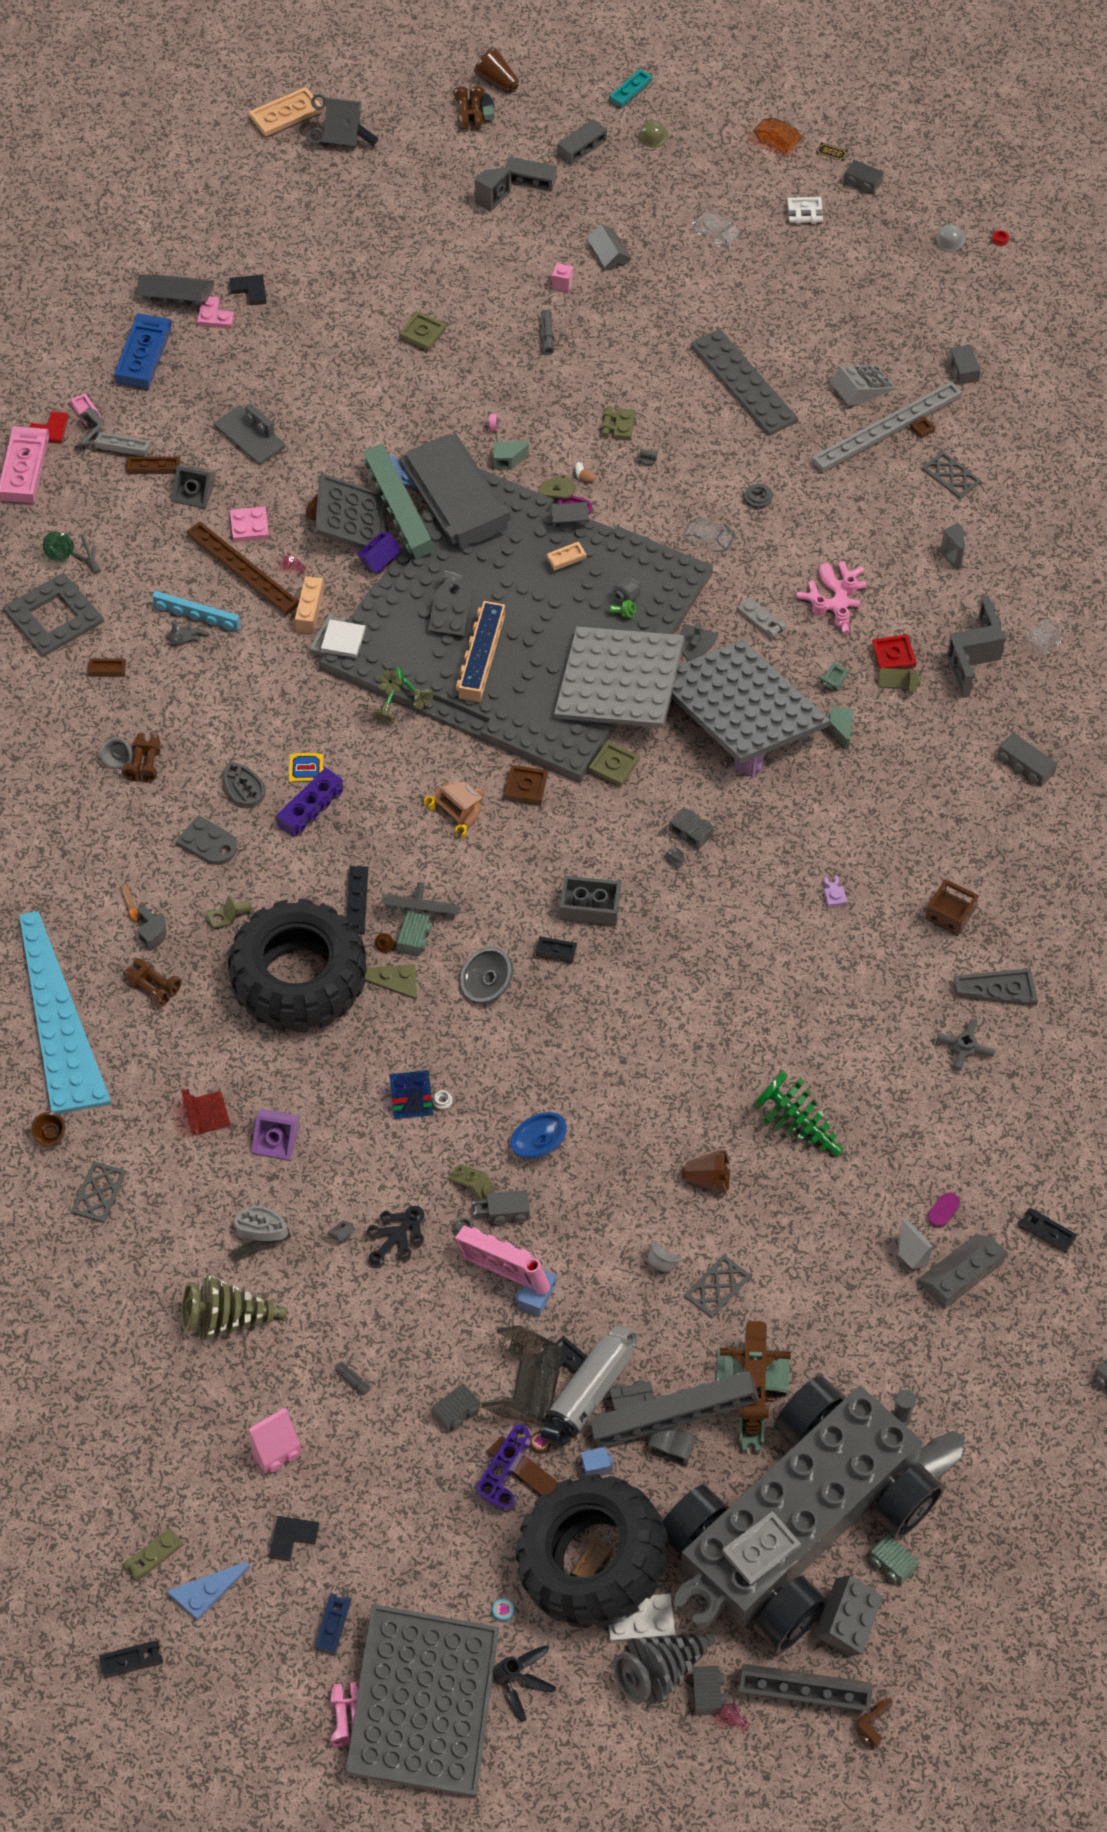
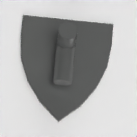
M696 623L695 627L684 624L680 633L685 638L682 653L688 661L704 655L714 645L718 633L702 629L700 623Z

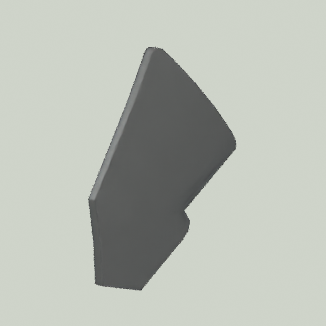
M951 1431L932 1439L927 1446L921 1448L917 1463H920L939 1479L961 1459L965 1436Z

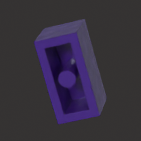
M382 531L358 552L357 556L368 571L377 573L385 568V564L394 560L402 549L390 533Z

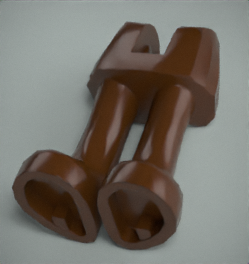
M462 86L456 87L453 90V96L460 105L461 113L458 116V121L461 128L468 130L469 121H474L475 129H481L484 115L479 110V102L484 97V89L481 86H473L470 89L469 98L472 110H468L467 89Z
M138 733L131 746L134 752L132 764L124 765L122 775L130 781L137 782L140 776L142 782L149 783L157 777V770L153 766L155 756L160 754V737L157 734H151L150 740L145 741V734ZM143 755H144V756H146V760H145L144 767H142L141 773H140V767H141L142 757H143Z
M136 958L133 962L134 967L138 970L137 972L130 967L123 971V975L131 986L135 989L139 986L153 997V1003L158 1007L165 1006L169 1002L170 996L174 997L182 984V980L178 976L173 975L166 979L154 970L153 964L140 958ZM148 979H151V980L154 981L157 985H159L162 989L156 988L154 985H152V984H151L150 982H148L147 980H148Z

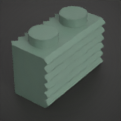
M406 912L397 941L398 952L420 956L421 950L426 949L427 939L425 937L426 934L430 935L432 923H429L428 915Z
M886 1534L871 1549L869 1554L871 1564L877 1569L881 1568L884 1570L891 1582H897L900 1585L917 1570L919 1560L906 1551L889 1534Z

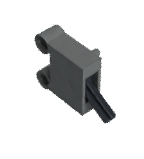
M317 94L311 99V105L316 110H321L326 106L324 131L319 127L311 129L308 132V139L311 143L326 142L357 146L358 136H360L370 145L374 146L378 141V137L360 125L362 101L326 97L324 94ZM317 97L323 99L322 106L316 105L315 99ZM313 131L319 132V140H315L312 137Z

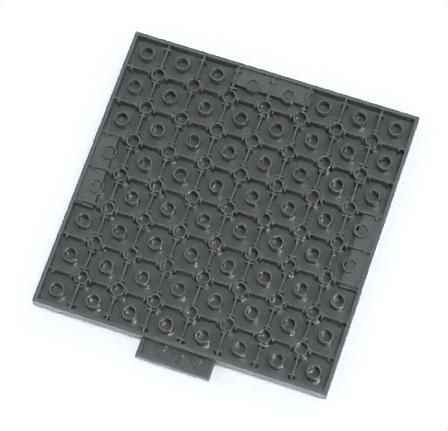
M480 469L501 503H504L510 512L511 520L507 521V530L499 531L494 536L475 544L470 543L467 547L460 549L458 543H451L428 506L420 518L432 540L435 551L416 559L413 553L409 554L404 544L402 550L390 564L377 585L373 584L347 621V623L364 625L366 627L357 658L325 653L320 660V670L388 699L389 695L386 694V689L380 690L378 688L382 684V682L378 681V677L384 676L383 672L385 670H389L392 674L394 669L399 667L404 677L412 686L420 691H426L429 688L433 690L434 696L432 699H429L431 702L429 706L426 707L424 704L422 709H416L413 705L415 695L404 684L399 686L398 692H394L391 701L581 783L589 770V766L603 748L617 724L556 719L554 716L576 627L675 634L712 576L713 565L622 527L616 526L613 529L589 519L588 524H584V521L557 523L556 527H553L551 505L554 504V499ZM579 541L587 554V558L554 571L546 558V554ZM445 569L463 574L461 583L467 586L472 597L465 638L428 631L435 593L441 586ZM625 576L635 577L641 585L639 596L632 601L636 607V612L632 618H624L620 613L609 612L610 605H623V602L615 598L614 586ZM459 588V590L454 591V594H453V595L458 594L459 591H460V588ZM484 601L504 604L505 618L481 702L459 699V691H456L457 681L462 678L460 671L462 665L466 664V661H464L465 653L470 650L469 640L470 636H474V622H478L479 619L477 618L479 607L482 608Z

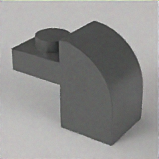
M141 905L137 908L139 919L144 925L137 929L138 939L152 951L166 938L165 917L162 913L156 915L152 909H147L144 905Z

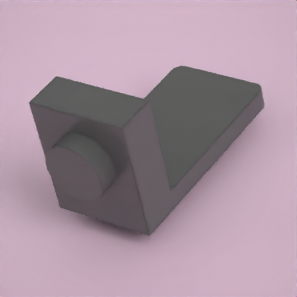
M91 407L85 409L79 415L91 429L75 445L77 449L81 446L85 448L92 441L90 439L92 435L96 436L102 430L101 426L105 423L100 418L99 413Z

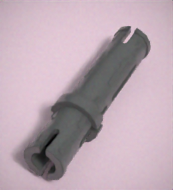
M548 309L541 311V341L543 343V352L546 355L554 353L553 342L555 340L552 333V313Z

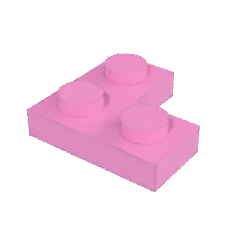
M209 296L207 301L201 302L197 324L198 326L232 329L234 312L219 310L220 297Z

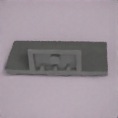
M251 403L245 406V408L241 405L237 406L214 422V426L258 464H262L285 448V443L274 434L273 422Z

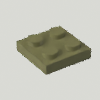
M416 311L399 332V338L429 351L446 330V324Z
M607 741L589 766V772L622 787L639 762L640 756Z

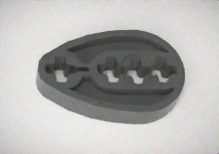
M235 762L228 763L225 766V787L231 801L241 808H253L259 805L265 797V786L259 776L244 765ZM239 783L246 784V789L250 791L251 796L255 797V799L249 798L248 793L244 792V787L239 785Z

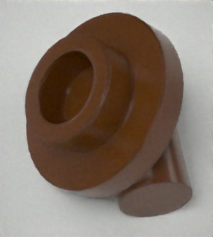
M381 933L375 939V946L381 952H388L397 945V942L393 941V938L387 933Z

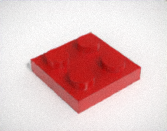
M908 634L872 639V647L879 669H908L916 667L917 662Z

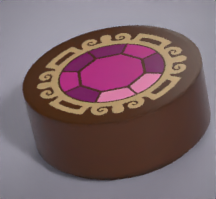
M536 1432L532 1435L530 1446L535 1453L544 1454L551 1448V1443L543 1441L541 1432Z

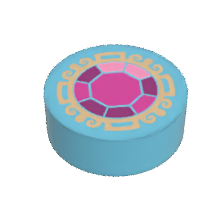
M507 1599L496 1601L493 1605L494 1618L500 1622H507L512 1619L514 1615L512 1602Z

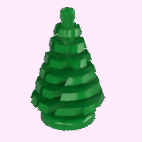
M782 1071L752 1104V1107L755 1109H760L769 1099L776 1103L760 1124L766 1126L783 1109L785 1113L771 1129L778 1131L792 1117L794 1121L783 1134L790 1136L801 1125L803 1129L794 1139L801 1141L810 1133L812 1137L806 1144L813 1146L819 1141L821 1143L818 1147L819 1150L824 1151L828 1148L835 1157L841 1155L843 1147L834 1141L837 1137L834 1131L830 1135L825 1133L830 1127L828 1121L826 1120L820 1127L816 1125L824 1115L822 1110L820 1109L811 1119L807 1117L818 1104L815 1098L804 1110L798 1109L805 1102L806 1098L810 1096V1089L807 1088L794 1103L790 1101L798 1089L805 1083L803 1077L801 1076L785 1095L779 1091V1087L788 1076L785 1071Z

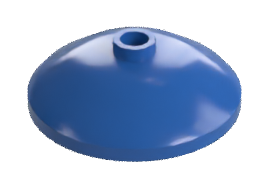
M543 1112L531 1116L523 1121L514 1131L511 1137V1148L517 1156L525 1159H536L553 1152L564 1140L567 1133V1124L561 1115L554 1112Z

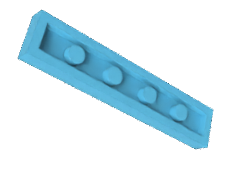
M155 591L152 596L154 607L159 610L170 611L176 615H184L193 620H201L210 625L224 627L227 630L238 631L241 626L239 615Z

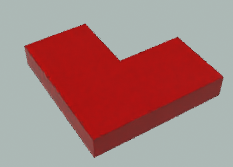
M51 411L48 425L30 423L29 428L48 429V442L62 444L69 414Z

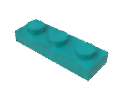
M639 69L609 95V101L621 108L624 107L653 81V76Z

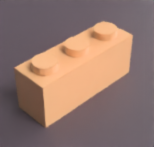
M305 576L295 617L296 632L314 634L324 594L323 578Z

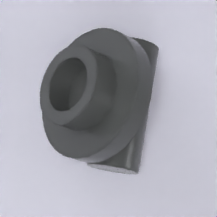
M640 449L641 463L645 465L654 464L657 461L658 452Z
M670 848L664 855V858L677 869L685 861L684 853L678 848Z

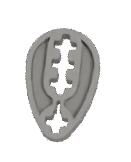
M263 1206L248 1207L240 1211L234 1220L236 1231L243 1238L273 1241L284 1239L288 1235L284 1219L278 1213Z

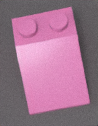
M286 1408L249 1429L252 1455L265 1474L270 1471L275 1472L283 1463L294 1461L299 1457L301 1445Z

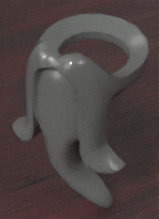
M173 620L171 621L172 629L168 635V640L171 641V645H180L189 641L198 642L199 639L196 635L209 636L210 633L199 628L190 629L191 623L189 621L187 626L180 628L177 621Z

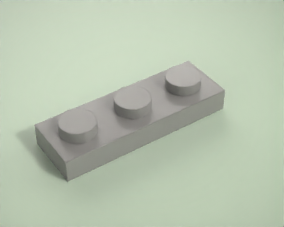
M102 432L98 434L95 440V448L146 457L151 447V441Z

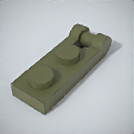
M168 1528L136 1555L128 1558L123 1563V1566L127 1571L130 1570L133 1573L132 1577L136 1581H140L183 1546V1542L171 1528ZM142 1562L144 1566L139 1568L137 1564Z

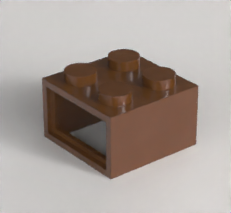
M945 879L928 904L925 919L960 935L977 908L979 895ZM947 886L973 899L969 903L946 892Z

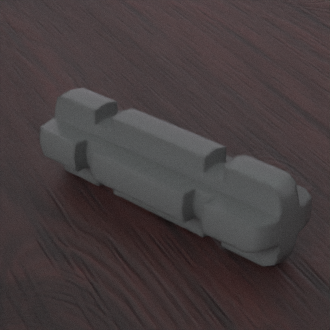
M341 1362L336 1367V1372L340 1376H344V1379L354 1388H358L362 1395H366L371 1389L370 1384L363 1381V1378L351 1368L349 1369L347 1364Z

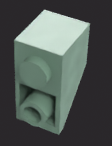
M529 441L494 442V469L514 468L529 455Z

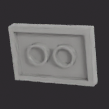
M772 1511L724 1547L722 1553L748 1584L751 1585L800 1548L801 1543Z

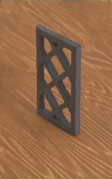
M941 451V453L922 467L923 471L959 499L982 483L979 478L944 451ZM944 456L950 463L939 462V459ZM930 466H937V472H932L928 468ZM940 466H950V473H940ZM953 466L961 469L963 473H953ZM940 476H949L951 483H946ZM953 477H964V483H954ZM966 477H971L975 482L967 483ZM954 487H964V491L959 493Z
M93 1161L71 1210V1214L105 1223L127 1171ZM95 1167L102 1168L104 1173L96 1177L92 1176ZM113 1173L121 1174L115 1183L112 1182L109 1176ZM106 1177L110 1185L99 1189L95 1181ZM93 1183L96 1191L85 1195L84 1192L87 1185ZM112 1188L111 1198L105 1201L101 1193ZM98 1194L102 1203L91 1207L88 1198ZM85 1200L88 1209L84 1211L77 1210L79 1203ZM105 1207L102 1217L95 1215L94 1210Z
M724 1254L684 1295V1298L713 1318L751 1278V1275ZM725 1261L729 1264L730 1270H718V1266ZM740 1273L744 1278L740 1283H734L733 1274ZM718 1274H730L731 1283L719 1284ZM709 1275H715L716 1284L704 1285V1281ZM716 1288L717 1298H705L704 1289ZM720 1288H732V1291L726 1297L720 1298ZM696 1289H701L702 1299H695L691 1294ZM706 1302H718V1306L711 1312L706 1308Z

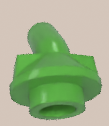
M626 600L622 606L610 605L609 612L620 613L624 618H632L636 612V607L631 600Z

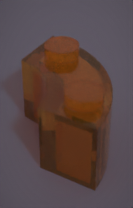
M775 118L762 119L753 130L762 144L773 145L781 153L793 150L803 138L797 128Z

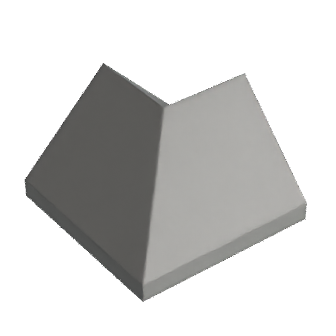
M904 1218L898 1238L897 1264L909 1265L912 1269L926 1267L929 1264L932 1245Z

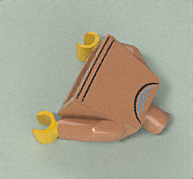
M466 782L445 783L433 793V797H425L424 804L425 806L428 805L429 811H432L436 808L435 802H437L459 823L464 822L463 825H458L455 828L456 835L459 831H464L461 834V839L467 836L466 829L468 826L471 827L480 813L483 791L479 787L473 789Z

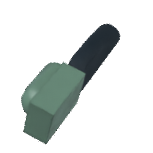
M485 93L481 101V108L483 109L485 120H491L495 118L494 101L489 94Z

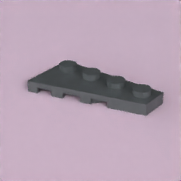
M1031 968L954 976L956 994L959 997L1037 1005L1038 1003Z

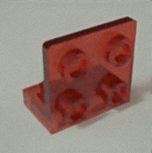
M189 1089L181 1091L192 1136L231 1125L221 1091L198 1097L191 1096Z

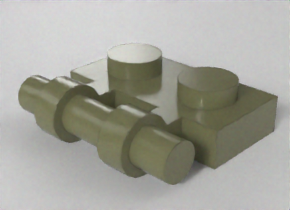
M607 406L603 413L602 436L608 437L609 433H614V439L631 441L635 410L618 408V412L613 413V408ZM611 421H616L615 425H611L610 423Z

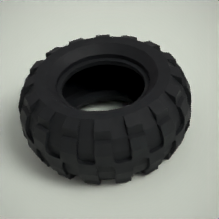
M298 899L297 903H287V900L275 902L270 909L266 910L263 907L251 916L250 922H245L235 935L234 944L229 948L227 959L232 992L241 1006H245L246 1012L261 1023L267 1022L273 1029L285 1031V1028L295 1029L296 1033L308 1032L309 1028L319 1026L321 1029L333 1023L335 1017H342L354 1005L356 997H359L367 972L365 947L362 938L356 933V928L342 914L338 915L337 911L324 903H321L320 906L315 905L309 899ZM299 948L318 953L328 963L317 977L302 983L281 981L267 970L269 964L276 956L287 950Z
M599 1474L582 1475L578 1480L566 1479L556 1484L555 1490L547 1495L543 1493L535 1501L536 1507L531 1514H526L520 1527L522 1536L518 1538L516 1544V1560L519 1563L518 1575L522 1586L526 1589L533 1602L546 1615L556 1621L566 1622L572 1627L588 1628L592 1624L604 1627L617 1623L616 1620L623 1616L630 1617L640 1610L638 1606L646 1598L650 1600L658 1588L657 1581L659 1576H663L668 1559L665 1547H668L666 1528L661 1521V1515L640 1489L614 1476L602 1478ZM597 1524H607L618 1528L620 1543L617 1554L603 1571L589 1577H573L565 1573L564 1556L571 1540L580 1531Z

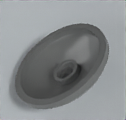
M495 947L478 950L469 957L463 966L460 977L462 991L469 999L477 1003H488L496 1000L507 990L513 977L512 961L504 951Z

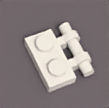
M821 197L788 198V214L795 215L789 216V223H796V225H801V223H823V216H816V214H822ZM801 214H810V216H801Z

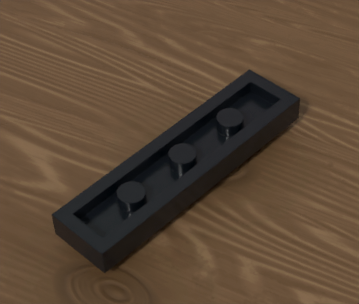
M349 866L346 918L356 928L357 934H365L368 866Z

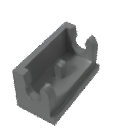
M587 502L552 504V526L556 527L557 523L584 521V524H588Z

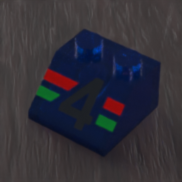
M429 1070L389 1074L394 1120L433 1116Z

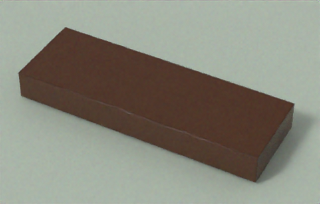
M127 457L126 471L127 474H176V468L180 465L181 459L180 457Z

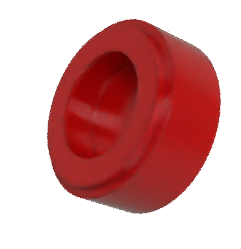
M997 230L992 235V242L997 246H1005L1009 242V234L1006 231Z

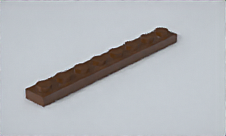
M201 521L187 530V536L282 613L287 615L298 607L299 601Z

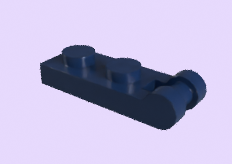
M330 1593L315 1644V1650L336 1655L352 1603L351 1597L345 1596V1598L337 1597V1594ZM335 1605L341 1606V1610L334 1609Z

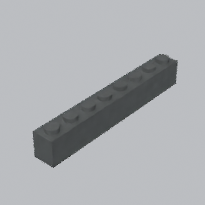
M750 1371L739 1372L734 1376L719 1378L707 1384H698L696 1387L681 1389L676 1393L660 1395L652 1400L640 1401L635 1405L620 1407L607 1413H599L597 1416L591 1417L594 1440L600 1448L608 1447L759 1403L756 1382Z

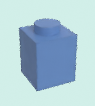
M605 1447L581 1452L580 1461L584 1475L599 1474L603 1476L610 1474L613 1459L611 1453L607 1454Z

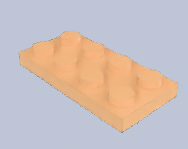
M305 87L249 111V117L266 137L323 112V109L316 110L312 107L311 99L313 95ZM315 99L316 105L321 106L320 103Z

